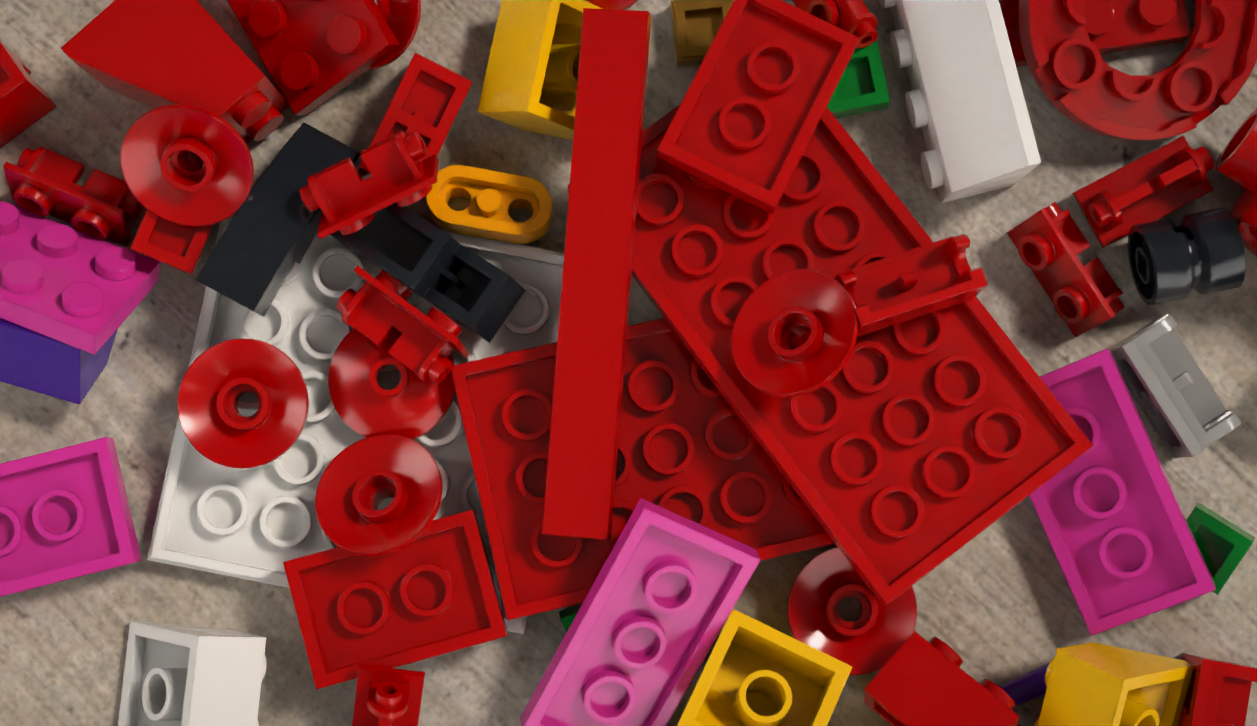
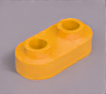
M451 165L438 171L437 182L432 184V190L426 195L428 211L432 220L440 228L452 233L513 244H528L541 238L549 229L552 221V199L548 190L539 181L526 176L465 165ZM455 197H464L470 201V205L461 211L452 210L448 203ZM517 208H525L532 213L531 218L524 222L514 221L509 215Z

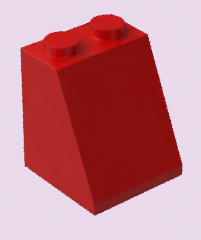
M115 0L61 47L63 52L72 61L107 89L154 109L171 104L192 105L206 109L231 124L246 144L252 138L256 142L261 141L274 132L283 121L284 116L281 113L289 107L288 102L263 72L197 0Z

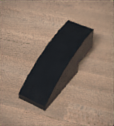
M303 122L249 193L246 201L243 202L218 241L196 281L264 317L294 262L301 263L318 231L322 210L319 208L311 212L304 204L299 189L308 185L309 176L350 157L355 165L360 152Z
M397 202L375 212L374 219L354 233L342 235L338 230L330 234V236L378 269L389 273L409 290L489 343L526 291L510 275L464 247L451 235L405 206H398Z

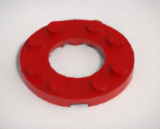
M1019 0L1020 40L1028 67L1037 85L1058 111L1072 122L1098 135L1122 140H1157L1186 133L1196 128V124L1207 118L1220 106L1228 105L1247 81L1257 61V0H1196L1195 27L1186 49L1170 66L1151 75L1131 76L1112 68L1102 59L1099 49L1090 41L1085 27L1087 20L1085 18V0Z

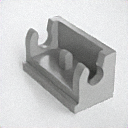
M1166 314L1115 345L1110 350L1126 386L1172 457H1193L1242 423L1235 412L1227 411L1174 328L1178 324L1172 315L1168 316Z

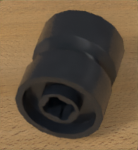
M1224 207L1185 215L1180 226H1177L1171 218L1134 225L1129 231L1127 246L1131 274L1141 299L1147 305L1187 298L1192 287L1200 295L1238 288L1244 281L1246 259L1242 236L1231 212Z

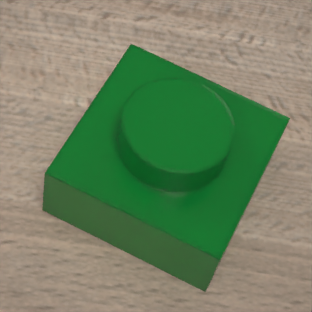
M874 42L865 48L855 49L827 105L836 118L888 108L890 98L878 42Z
M1197 503L1186 521L1215 583L1216 590L1212 592L1218 595L1253 544L1255 537L1202 504Z

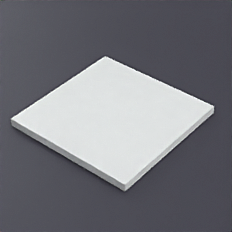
M236 213L220 222L215 246ZM443 230L461 245L510 275L526 290L490 343L448 316L463 329L458 339L470 354L465 359L453 350L451 355L455 365L557 342L564 253ZM316 234L301 263L294 262L264 317L206 286L189 367L204 351L224 341L243 338L260 340L273 345L294 361L304 377L309 398L307 420L297 441L278 459L254 468H232L217 464L200 454L185 436L178 416L147 560L290 588L283 562L338 547L326 536L318 522L315 510L317 487L330 462L345 448L366 437L352 430L341 419L329 393L328 373L332 357L339 343L354 329L342 322L343 314L336 309V304L345 291L352 288L358 292L364 283L353 271L357 265L374 278H376L381 270L332 236L328 235L320 239ZM412 292V295L407 300L408 303L425 315L431 307H435L414 292ZM386 366L378 375L379 385L385 390L394 389L401 381V373L396 366ZM455 390L452 404L444 418L428 433L414 439L432 455L442 477L441 503L433 520L475 509L507 631L524 634L528 616L507 621ZM246 393L241 396L238 401V410L242 416H252L258 410L259 401L255 394ZM394 497L381 501L377 510L387 507Z

